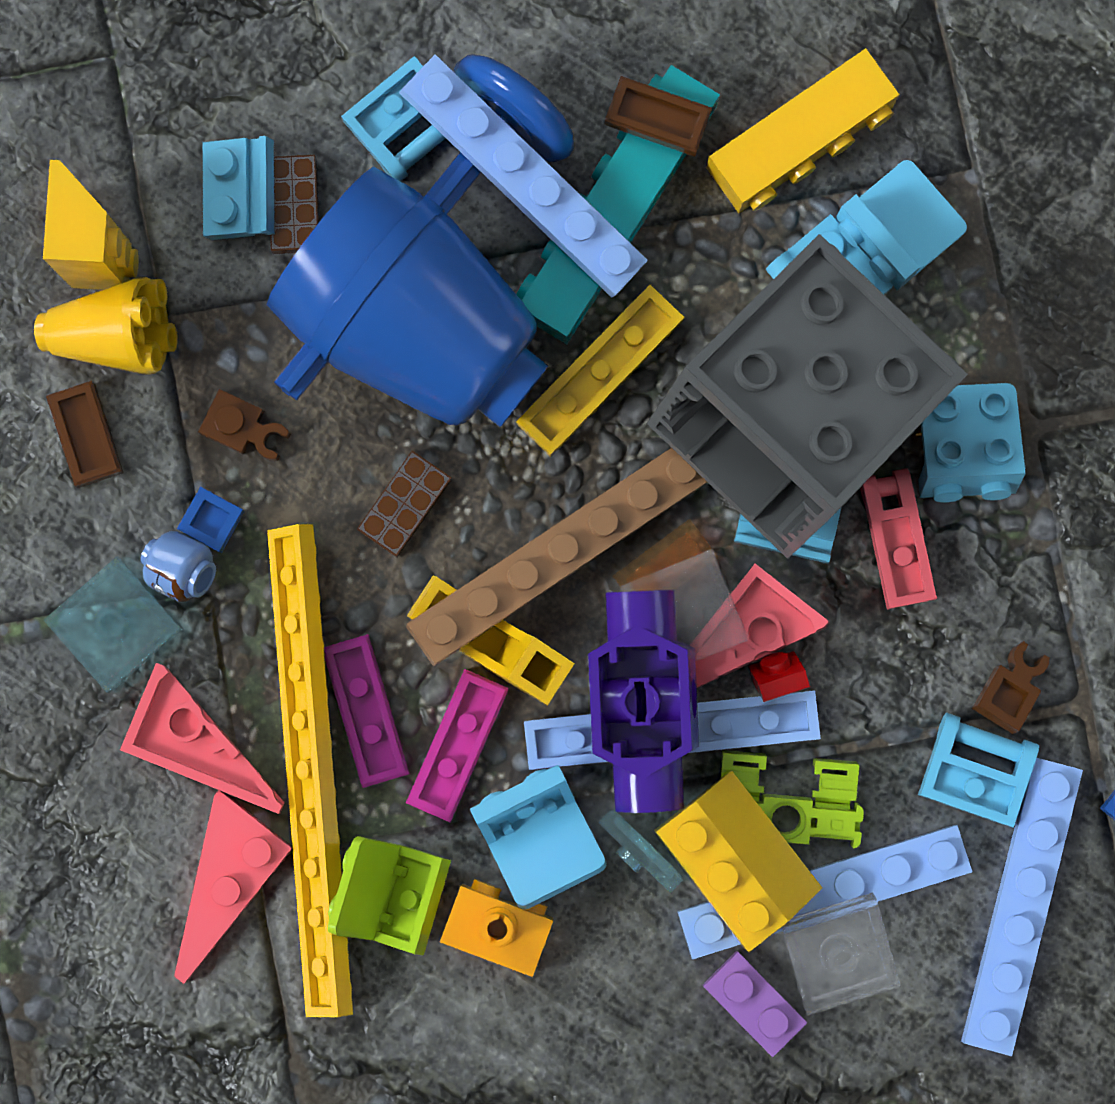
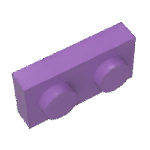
M738 951L702 985L772 1057L807 1024L796 1010Z

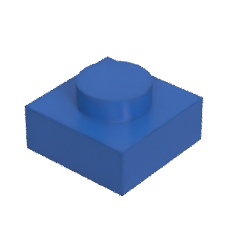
M200 486L177 529L222 554L245 511Z

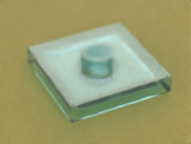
M118 556L44 619V622L106 693H111L183 630Z
M613 807L611 809L608 808L597 819L598 823L622 845L616 853L636 873L644 867L670 893L683 881L681 879L682 875Z

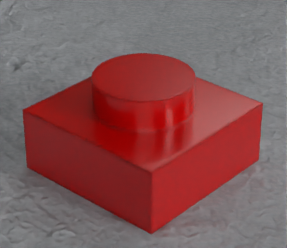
M794 651L789 653H772L763 657L759 663L748 666L753 684L763 702L810 687L806 670Z

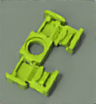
M722 750L721 778L732 770L771 822L773 813L781 806L788 805L794 807L799 812L800 819L795 829L790 832L779 831L788 843L809 845L810 837L851 840L850 845L852 848L859 847L862 837L860 823L863 821L864 811L861 805L855 802L859 775L858 762L813 758L814 774L820 775L818 791L812 790V797H815V806H813V800L810 797L764 794V786H759L758 783L760 769L766 770V754ZM733 761L758 763V767L733 765ZM822 769L847 771V775L822 773ZM760 793H762V802L759 801ZM851 801H854V809H850Z

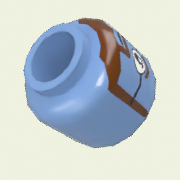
M169 531L158 539L150 540L141 555V563L144 565L143 578L150 588L178 602H186L194 597H201L208 591L215 578L216 565L213 563V555L210 549L205 544L178 531Z

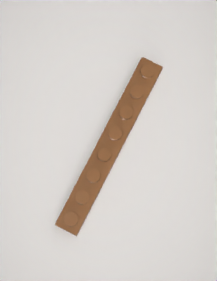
M670 448L407 623L406 627L434 667L708 482L674 449Z

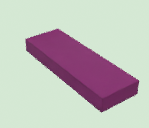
M367 634L324 647V658L362 788L410 774L370 635Z

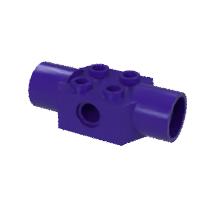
M675 590L607 592L608 642L588 653L592 754L613 764L616 812L650 813L684 809L682 756L699 747L695 648L677 639Z

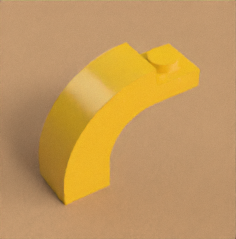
M433 575L407 617L412 620L457 590ZM504 620L459 649L466 656L546 705L550 703L575 664L534 636L519 630Z

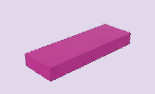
M464 669L408 796L407 804L445 821H452L509 688Z

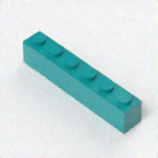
M670 65L663 77L655 74L648 84L651 87L711 107L710 117L717 108L720 94ZM619 131L616 138L622 141L613 157L607 153L604 154L591 176L592 179L597 181L588 196L582 193L580 195L626 240L632 243L687 154ZM550 239L541 254V258L546 263L537 277L530 273L525 278L516 295L534 316L537 327L567 345L602 288Z

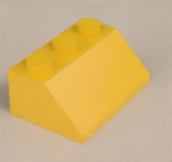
M50 160L43 259L71 288L103 290L129 281L130 277L136 278L139 263L138 250L132 249L130 240L127 239L121 228L116 225L108 213L60 160Z
M732 770L684 806V809L679 810L654 830L748 952L790 921L822 889V886Z

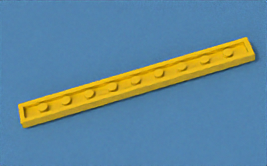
M296 524L267 530L305 1012L306 1017H342L353 1015L352 985L350 982L348 937L337 936L328 932L329 906L337 894L342 871L316 545L313 524Z

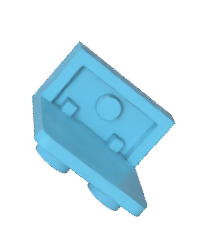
M909 160L900 162L860 197L855 194L841 206L835 218L839 223L838 229L843 237L852 246H859L870 258L869 264L876 275L888 284L890 282L897 291L957 241L967 229L963 218L919 168Z
M1009 383L957 385L921 423L925 463L918 479L920 498L933 497L936 502L942 503L960 500L963 496L982 495V498L985 500L1008 498L1011 494H1016L1025 476L1016 389Z
M559 765L548 770H537L527 776L524 782L504 792L491 793L480 804L470 808L515 902L521 909H529L599 874L606 868L604 855L580 811Z

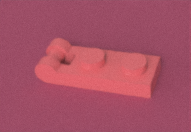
M908 468L892 471V476L879 479L872 475L860 487L867 513L887 610L936 600V591ZM896 495L900 508L884 511L881 498Z

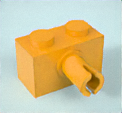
M474 879L471 887L462 884L440 943L533 977L553 923V918L545 915L548 906L539 903L529 909H521L517 904L499 898L502 889L477 879Z

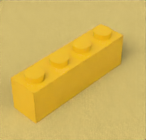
M865 48L710 155L706 169L738 213H741L749 206L754 211H757L777 196L775 188L789 179L792 184H796L816 169L813 162L826 153H829L833 158L845 151L855 142L852 135L865 126H868L872 131L889 120L894 115L891 108H893L900 94Z

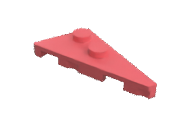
M754 564L690 644V646L695 648L697 688L825 629L830 622L757 564Z
M156 663L120 750L280 814L285 804L284 800L166 666Z
M220 790L216 792L213 798L174 975L183 984L187 983L292 851L290 844L229 795Z

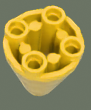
M137 277L52 307L46 313L38 314L34 324L35 340L37 346L43 352L50 351L55 356L144 375L155 374L161 370L166 360L167 352H174L177 348L178 335L175 325L168 323L166 310L167 288L164 281L147 277Z

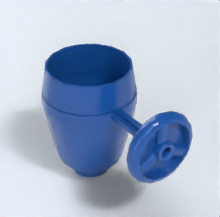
M467 55L456 64L454 73L545 161L555 163L571 155L574 149V140L570 126L554 104L527 79L510 67L490 57L481 55ZM461 152L425 196L373 166L344 192L301 245L275 284L266 304L291 332L304 343L303 347L274 381L285 394L297 401L325 365L329 363L353 378L449 425L466 423L479 410L501 427L546 371L548 365L527 349L536 334L537 324L534 316L453 219L447 215L481 173Z

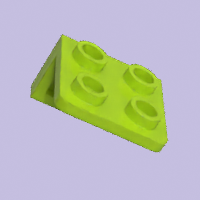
M361 836L355 837L344 855V871L337 894L329 906L328 932L337 936L373 940L412 954L424 955L451 860L401 844Z

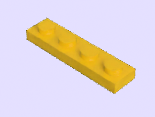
M649 285L516 421V424L551 457L684 321L685 317L656 289Z

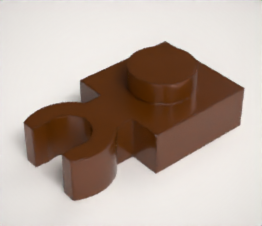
M221 389L218 390L198 431L201 435L243 455L249 443H252L262 457L269 461H278L280 456L276 452L267 449L266 441L268 437L278 434L283 438L289 439L291 435L281 424H260L259 422L264 414L263 409Z
M1024 641L1013 647L1008 655L1010 670L1002 665L995 667L972 707L973 710L1012 734L1020 731L1042 691L1030 684L1031 680L1044 673L1050 661V657L1043 655L1037 659L1034 667L1026 665L1023 660V653L1027 649L1028 644Z

